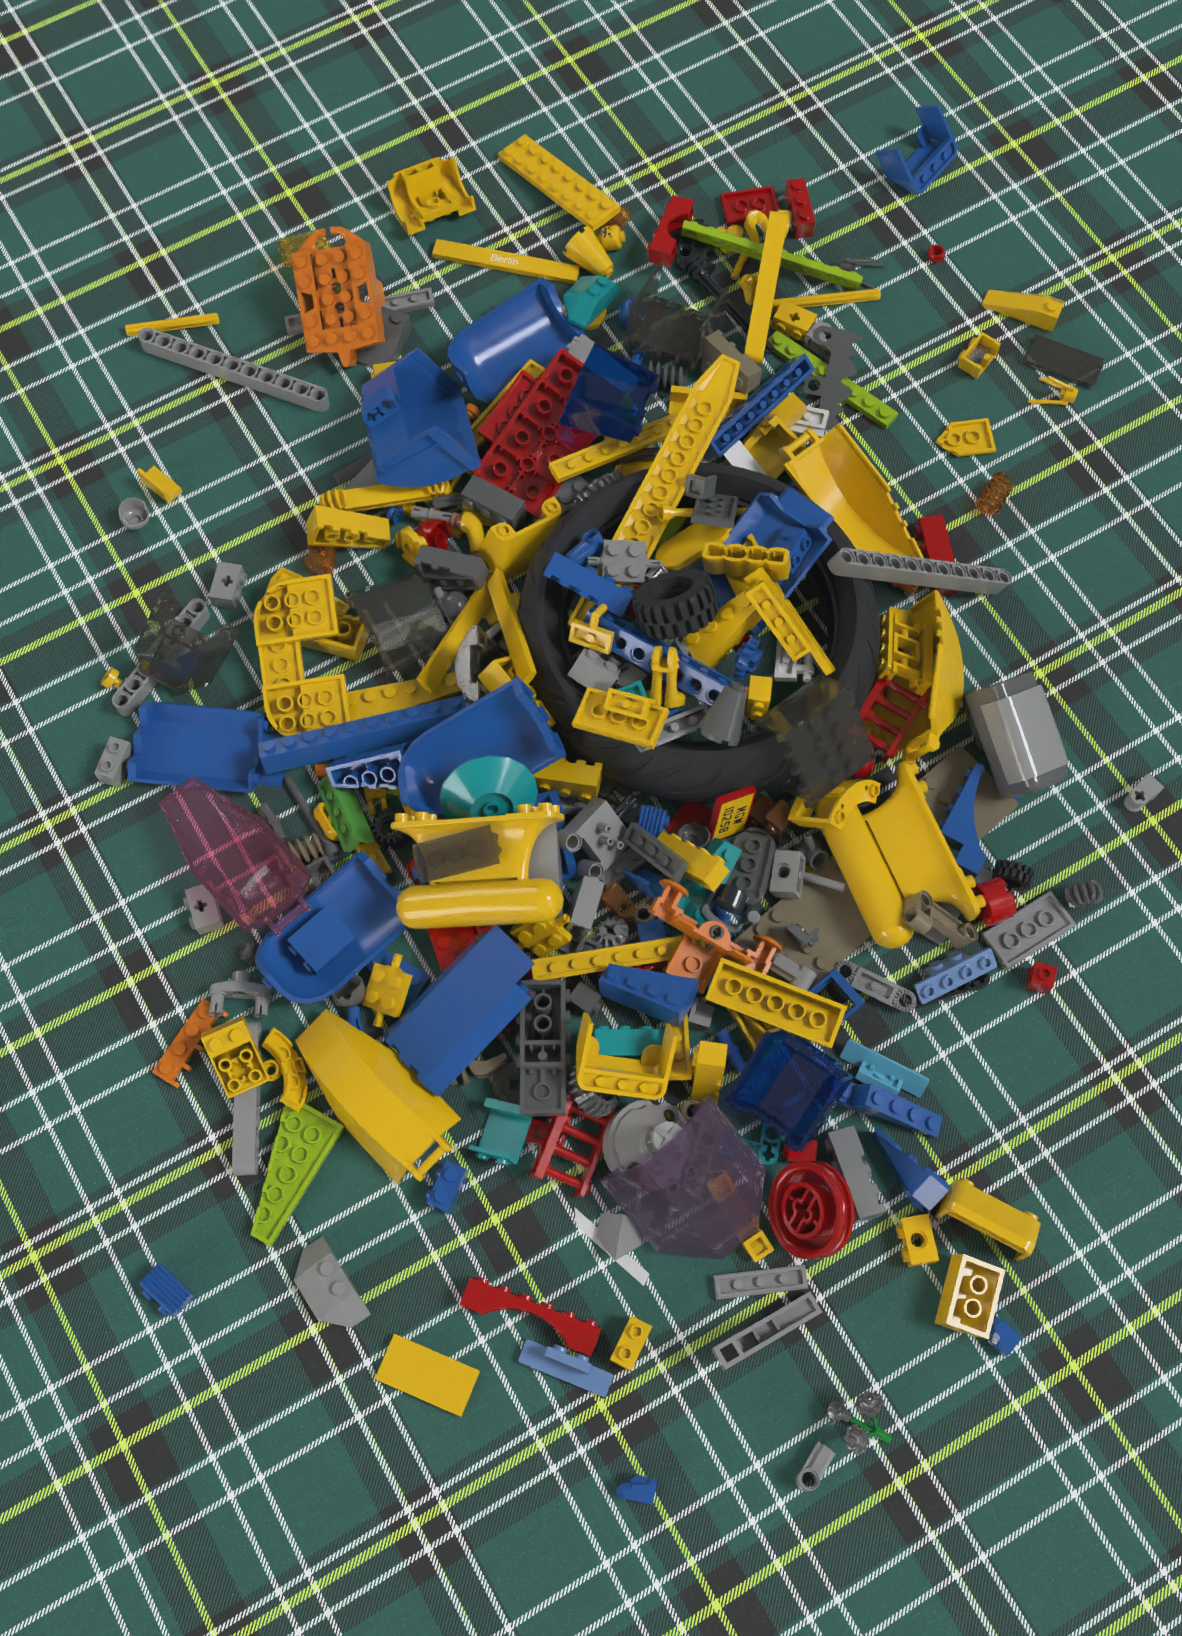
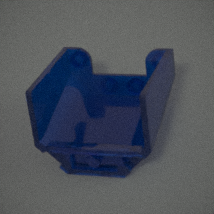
M594 343L570 392L558 423L631 443L634 436L638 437L643 428L640 423L647 412L644 407L650 395H655L659 384L656 383L659 374Z
M775 1028L764 1033L725 1100L730 1103V1108L736 1112L741 1113L742 1111L747 1112L750 1110L755 1113L754 1117L763 1123L768 1122L774 1126L773 1130L776 1133L785 1136L784 1139L787 1142L786 1146L795 1152H802L809 1147L854 1077L844 1071L843 1066L838 1061L803 1038L793 1037L786 1031Z

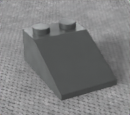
M381 307L385 342L358 350L356 363L373 368L374 364L396 361L412 331L410 315Z

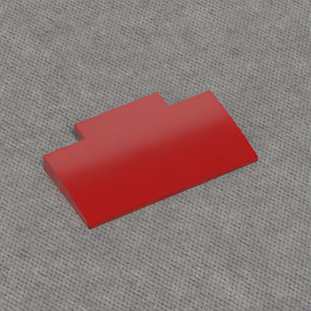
M563 348L559 350L539 380L522 369L477 433L493 445L480 461L481 466L473 471L472 476L474 474L524 500L527 514L538 519L542 514V504L547 499L554 497L564 481L557 483L548 468L549 463L588 448L625 393Z

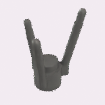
M842 257L840 268L848 272H855L856 266L885 267V264L873 263L875 260L868 258L852 259ZM862 280L861 285L870 289L875 288L873 285Z

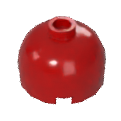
M438 518L423 520L415 530L418 536L425 538L427 546L448 550L449 544H446L447 537L451 538L448 522Z

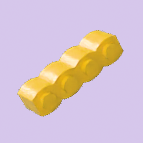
M719 542L705 543L702 553L704 571L710 574L726 573L731 576H744L762 566L773 580H786L789 578L791 569L790 551L785 548L774 547L767 549L757 545L746 547L741 544L725 545Z

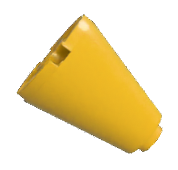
M585 226L583 233L578 231L565 246L567 252L563 251V254L590 273L609 278L614 272V265L593 230L589 226Z

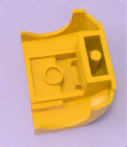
M440 157L427 160L394 173V178L387 181L393 208L399 222L408 235L425 230V222H431L443 215H450L456 211L459 216L476 210L474 197L467 194L460 178L457 162L453 157H450V160H440Z

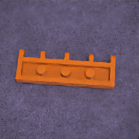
M204 998L152 1071L153 1074L177 1089L180 1087V1084L175 1079L183 1068L189 1072L192 1068L187 1065V1062L196 1050L203 1053L205 1050L199 1046L202 1042L201 1034L212 1029V1026L218 1019L217 1008L215 1017L210 1016V1002ZM223 1010L222 1017L227 1018L229 1014Z

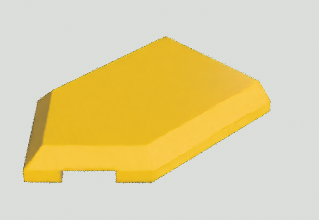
M988 418L950 422L946 430L935 441L936 444L957 457L996 452Z

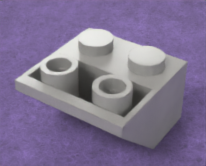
M584 647L569 671L568 676L585 687L608 692V689L616 681L625 663L617 655H607Z

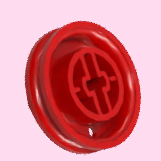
M822 1161L794 1162L784 1167L778 1173L770 1190L768 1210L770 1223L779 1243L793 1256L805 1260L826 1258L838 1253L848 1242L854 1225V1202L849 1186L843 1176L833 1166Z

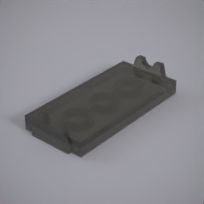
M1035 334L1030 339L1022 365L1091 390L1104 365L1102 363L1104 359Z
M490 824L412 845L414 863L418 878H421L422 883L500 864L498 855L502 852L501 847L498 845V834L492 832Z

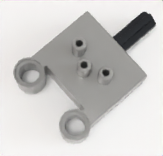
M628 793L614 810L606 800L593 797L564 829L558 831L559 848L576 852L582 847L589 859H582L577 865V873L580 877L593 876L601 880L604 876V871L628 846L622 841L627 828L621 819L637 803V797L632 793Z

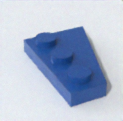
M383 950L365 967L372 973L374 963L391 965L394 955ZM401 960L399 968L405 973L413 975L403 1006L404 1011H406L421 995L431 977Z

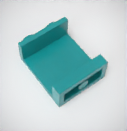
M486 1097L483 1106L490 1110V1114L479 1147L470 1145L469 1150L476 1153V1158L484 1161L492 1158L500 1165L508 1166V1163L517 1165L533 1116H520V1105Z

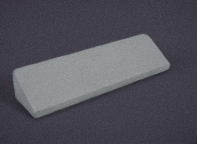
M707 703L667 718L655 747L697 731L699 723L709 710ZM635 745L641 753L650 750L649 748Z

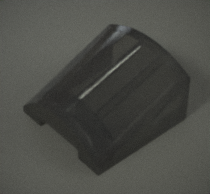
M478 625L472 626L459 646L455 661L456 680L467 706L488 694V690L480 684V679L477 676L493 660L510 656Z

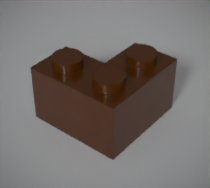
M762 794L752 805L747 824L750 827L765 829L770 833L775 843L779 844L794 827V823L788 820L792 807L782 799L775 804Z

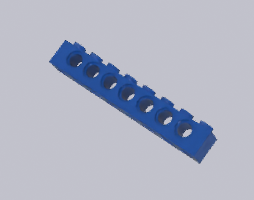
M806 354L791 358L721 422L703 456L706 461L721 457L815 370Z
M595 604L587 611L583 622L590 623L591 613L598 605ZM606 611L599 618L598 627L615 632L611 652L620 655L625 661L633 662L640 666L643 671L652 673L650 666L652 662L651 655L655 646H662L663 658L667 659L669 647H672L658 638H650L640 628L609 611ZM621 638L626 641V644L621 641ZM639 648L643 649L645 654L641 653ZM676 649L679 657L678 669L683 674L681 675L677 672V688L681 692L689 693L696 697L699 702L712 706L718 697L714 690L721 693L726 684L736 682ZM663 672L662 681L666 682V673ZM695 679L699 680L702 685L697 684Z

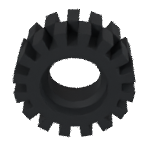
M386 808L382 809L383 813H376L377 817L372 819L371 831L374 839L378 842V845H384L386 849L389 846L392 849H396L395 845L401 847L402 842L406 843L408 841L407 837H410L408 834L397 831L394 835H386L383 832L384 825L388 822H395V814L401 813L399 809L394 811V808H390V811H387Z
M1004 859V861H996L992 878L1001 877L1008 885L1005 887L1009 890L1012 888L1014 891H1018V889L1024 891L1030 889L1034 870L1027 864L1023 865L1022 862L1017 863L1015 860L1009 861Z

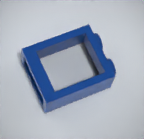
M834 969L810 989L809 992L819 994L829 984L834 982L854 1005L845 1012L841 1022L842 1025L865 1005V1001L839 971Z

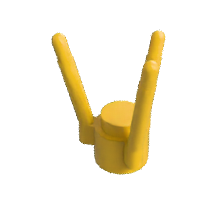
M1048 376L1047 379L1039 377L1040 381L1060 389L1058 397L1062 399L1028 400V403L1067 406L1068 402L1074 403L1078 388L1067 385L1051 376Z

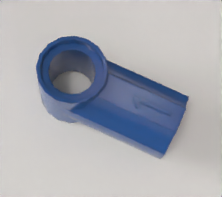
M591 529L582 536V541L566 554V557L569 554L579 560L578 564L583 566L588 561V556L598 557L602 555L604 539L599 530Z

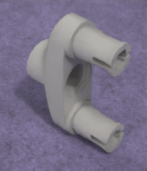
M235 971L232 973L231 981L218 982L210 986L209 1015L215 1017L217 1008V1017L223 1016L224 998L255 999L253 1016L260 1019V1011L262 1010V1019L268 1017V1002L271 999L272 990L266 985L251 982V973Z

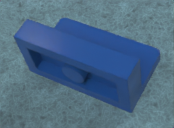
M645 868L637 875L627 869L623 871L631 886L637 891L652 899L661 896L664 888L659 884V881L664 878Z

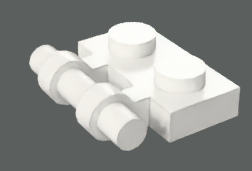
M777 639L775 681L797 682V674H803V682H811L815 669L812 654L809 652L802 656L804 657V664H798V660L794 662Z

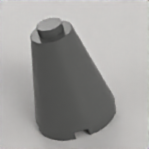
M738 682L725 685L697 727V730L701 729L700 733L703 736L717 743H722V740L729 741V746L738 745L747 695L744 685Z

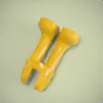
M655 646L652 651V662L650 665L652 669L651 690L647 691L646 695L648 698L657 700L654 705L661 706L664 702L666 708L683 706L686 697L684 693L677 691V671L679 668L677 650L675 647H669L668 657L664 659L662 646ZM663 672L666 673V694H665V701H664V693H663V691H662V674H663Z

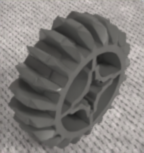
M576 1063L571 1066V1069L568 1070L567 1080L569 1083L567 1086L571 1089L570 1094L573 1095L578 1108H582L584 1114H589L591 1118H600L612 1113L615 1107L618 1106L619 1095L581 1089L576 1080Z

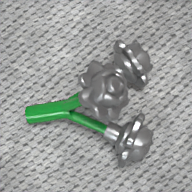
M865 1391L858 1396V1401L854 1403L858 1413H865L871 1417L872 1426L852 1417L851 1413L845 1411L843 1398L838 1401H831L826 1417L831 1419V1426H834L836 1422L838 1423L841 1420L847 1423L849 1421L854 1423L846 1428L844 1441L846 1442L847 1449L852 1450L856 1455L867 1451V1445L871 1437L875 1436L886 1443L892 1441V1435L879 1428L876 1420V1414L880 1412V1407L884 1404L880 1394Z

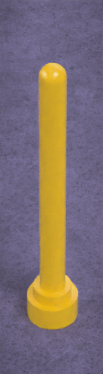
M660 504L657 516L659 521H670L674 517H692L693 508H674L669 504ZM737 508L736 516H741L747 508Z

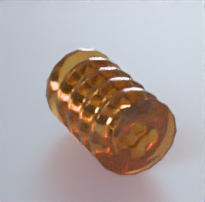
M995 472L985 490L982 491L981 496H979L975 503L976 508L980 512L994 516L998 515L999 509L1002 508L1003 503L1006 502V498L1009 497L1010 492L1014 488L1009 475L1005 472Z

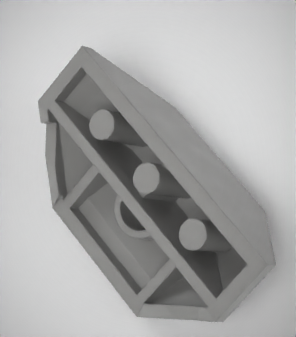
M324 1236L303 1249L294 1282L318 1321L353 1328L372 1315Z

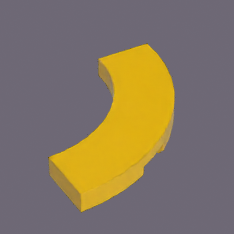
M273 1027L261 1046L271 1053L282 1070L284 1089L279 1101L299 1113L307 1096V1071L302 1057L298 1056L291 1041Z

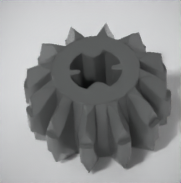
M1095 880L1077 883L1064 890L1066 902H1068L1069 907L1072 909L1093 906L1094 904H1099L1104 899L1102 887Z

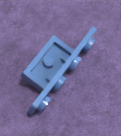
M987 947L971 956L962 951H955L941 961L932 962L929 967L923 969L926 979L914 984L920 1003L925 1004L997 968L992 949Z
M529 1339L526 1340L518 1360L520 1363L606 1397L613 1374L592 1366V1364L588 1363L589 1358L576 1353L575 1357L566 1354L567 1349L554 1344L553 1348Z

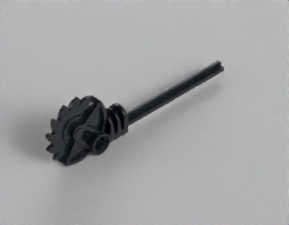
M691 219V221H695L699 225L705 227L710 226L707 224H703L704 219ZM682 228L671 232L670 236L676 240L675 267L687 273L695 283L700 282L748 334L750 320L709 277L716 268V265L710 262L708 258L715 246L681 236ZM767 339L764 353L770 355L775 347Z

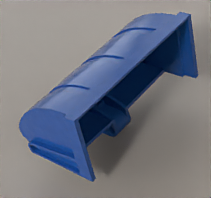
M418 347L362 385L361 412L363 421L366 424L376 479L379 483L395 487H423L445 482L465 473L469 469L474 471L481 466L460 385Z

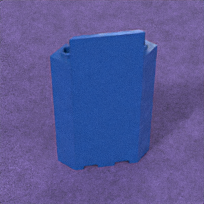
M786 487L779 497L771 492H759L736 521L733 529L730 530L728 539L722 544L743 545L747 541V536L753 534L758 546L770 549L784 526L804 528L812 540L810 549L805 554L794 574H789V578L786 580H777L785 599H787L832 541V538L827 534V528L834 520V517L790 487ZM704 565L699 570L704 571ZM705 572L712 579L719 604L718 608L736 597L724 574L715 575ZM763 618L752 630H748L746 634L758 637L767 625Z
M147 700L139 707L140 727L133 734L134 754L127 761L128 781L253 793L256 786L259 785L282 787L285 770L266 774L259 756V742L284 737L279 732L269 731L270 721L267 719L266 712Z
M495 925L480 942L474 939L383 1034L386 1043L399 1053V1058L408 1068L416 1072L419 1081L439 1097L532 999L528 993L529 987L520 979L530 970L534 962L498 925Z

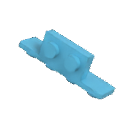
M848 1039L840 1055V1058L859 1067L855 1078L860 1080L861 1083H872L897 1096L900 1089H903L920 1098L929 1083V1078L851 1039Z

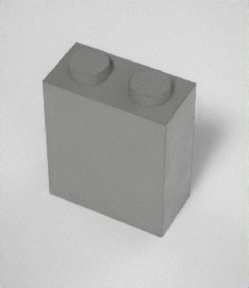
M584 876L573 891L566 913L570 917V922L564 925V929L572 935L571 940L578 943L591 930L605 883L599 881L596 877Z

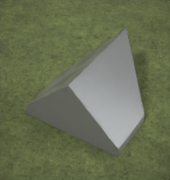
M601 1213L596 1237H598L614 1261L642 1245L646 1222L624 1214Z

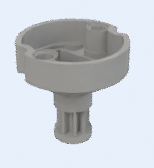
M649 1099L638 1100L618 1110L608 1122L603 1136L604 1159L612 1174L621 1183L630 1188L644 1185L647 1190L664 1188L679 1180L685 1173L694 1145L692 1130L682 1113L669 1103L662 1102L654 1105ZM664 1111L668 1112L670 1115L669 1122L664 1117ZM627 1167H630L634 1172L632 1179H629L625 1174Z

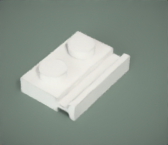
M806 406L807 413L790 430L794 434L803 435L804 430L811 428L821 438L825 432L830 414L829 410Z

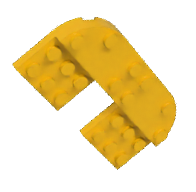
M324 574L290 579L273 585L267 590L261 601H258L254 613L256 646L259 650L263 681V701L268 720L284 737L351 721L345 675L339 674L305 679L300 641L340 635L332 575Z

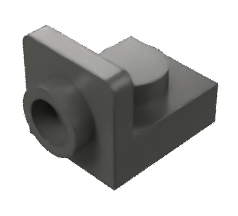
M791 922L786 927L784 934L804 950L807 946L812 947L818 941L819 937L817 935L820 929L816 927L808 936L806 930L800 924Z

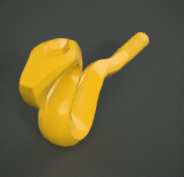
M751 210L745 220L744 229L753 242L759 243V234L755 225L759 224L766 235L768 218L759 210ZM779 210L777 212L789 214L785 234L786 238L791 225L792 214L791 211L788 210ZM740 254L730 276L732 279L737 280L748 256Z

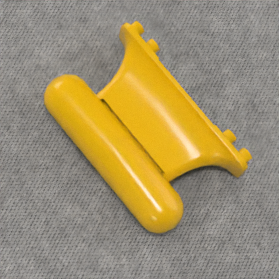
M902 761L898 764L895 771L896 789L879 807L862 815L856 805L847 816L842 830L821 828L873 940L879 946L887 949L900 948L912 938L914 929L903 922L904 901L921 890L927 891L934 902H943L956 907L967 921L975 920L979 913H981V908L986 906L981 894L974 895L972 888L976 887V882L973 876L965 877L962 869L958 866L925 800L924 793L928 792V786L924 780L917 781L915 775L919 773V769L915 762L908 764L907 761ZM821 797L814 810L816 818L829 819L832 808L838 798Z
M538 803V807H531L530 804L517 805L518 813L437 820V814H428V812H415V816H408L406 813L395 814V822L391 823V829L404 832L417 842L425 857L429 885H414L401 892L396 903L398 918L404 925L412 929L545 923L555 919L563 907L564 898L562 890L551 879H529V863L534 843L541 832L554 823L564 821V814L560 813V806L552 805V803Z

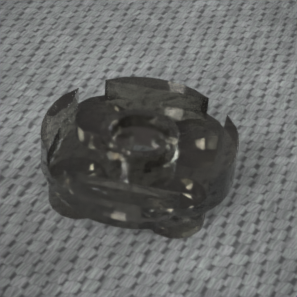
M512 1061L501 1066L496 1071L492 1080V1086L497 1100L520 1105V1088L518 1090L516 1088L509 1089L511 1080L520 1081V1067H516V1061Z

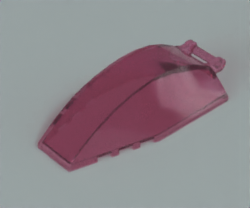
M193 776L159 802L191 872L243 931L267 925L278 937L282 929L305 910L308 912L311 909L310 905L302 897V894L313 875L312 872L260 816L252 814L240 804L237 805L229 800L227 796L217 793L212 787ZM295 901L299 903L298 906L276 924L272 922Z

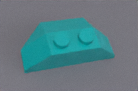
M601 275L582 276L563 295L568 322L585 330L622 292V289L615 282Z

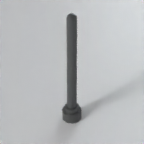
M286 777L285 783L324 846V855L327 856L329 861L337 859L342 854L340 847L325 837L322 827L314 818L313 811L292 777Z

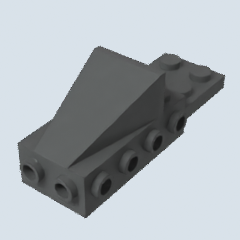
M523 980L522 982L530 989L528 993L532 999L516 1015V1024H520V1032H516V1046H520V1054H516V1067H520V1116H566V1067H570V1053H566V1045H570V1032H566V1024H570V1010H566V1003H570V989H566L565 980Z

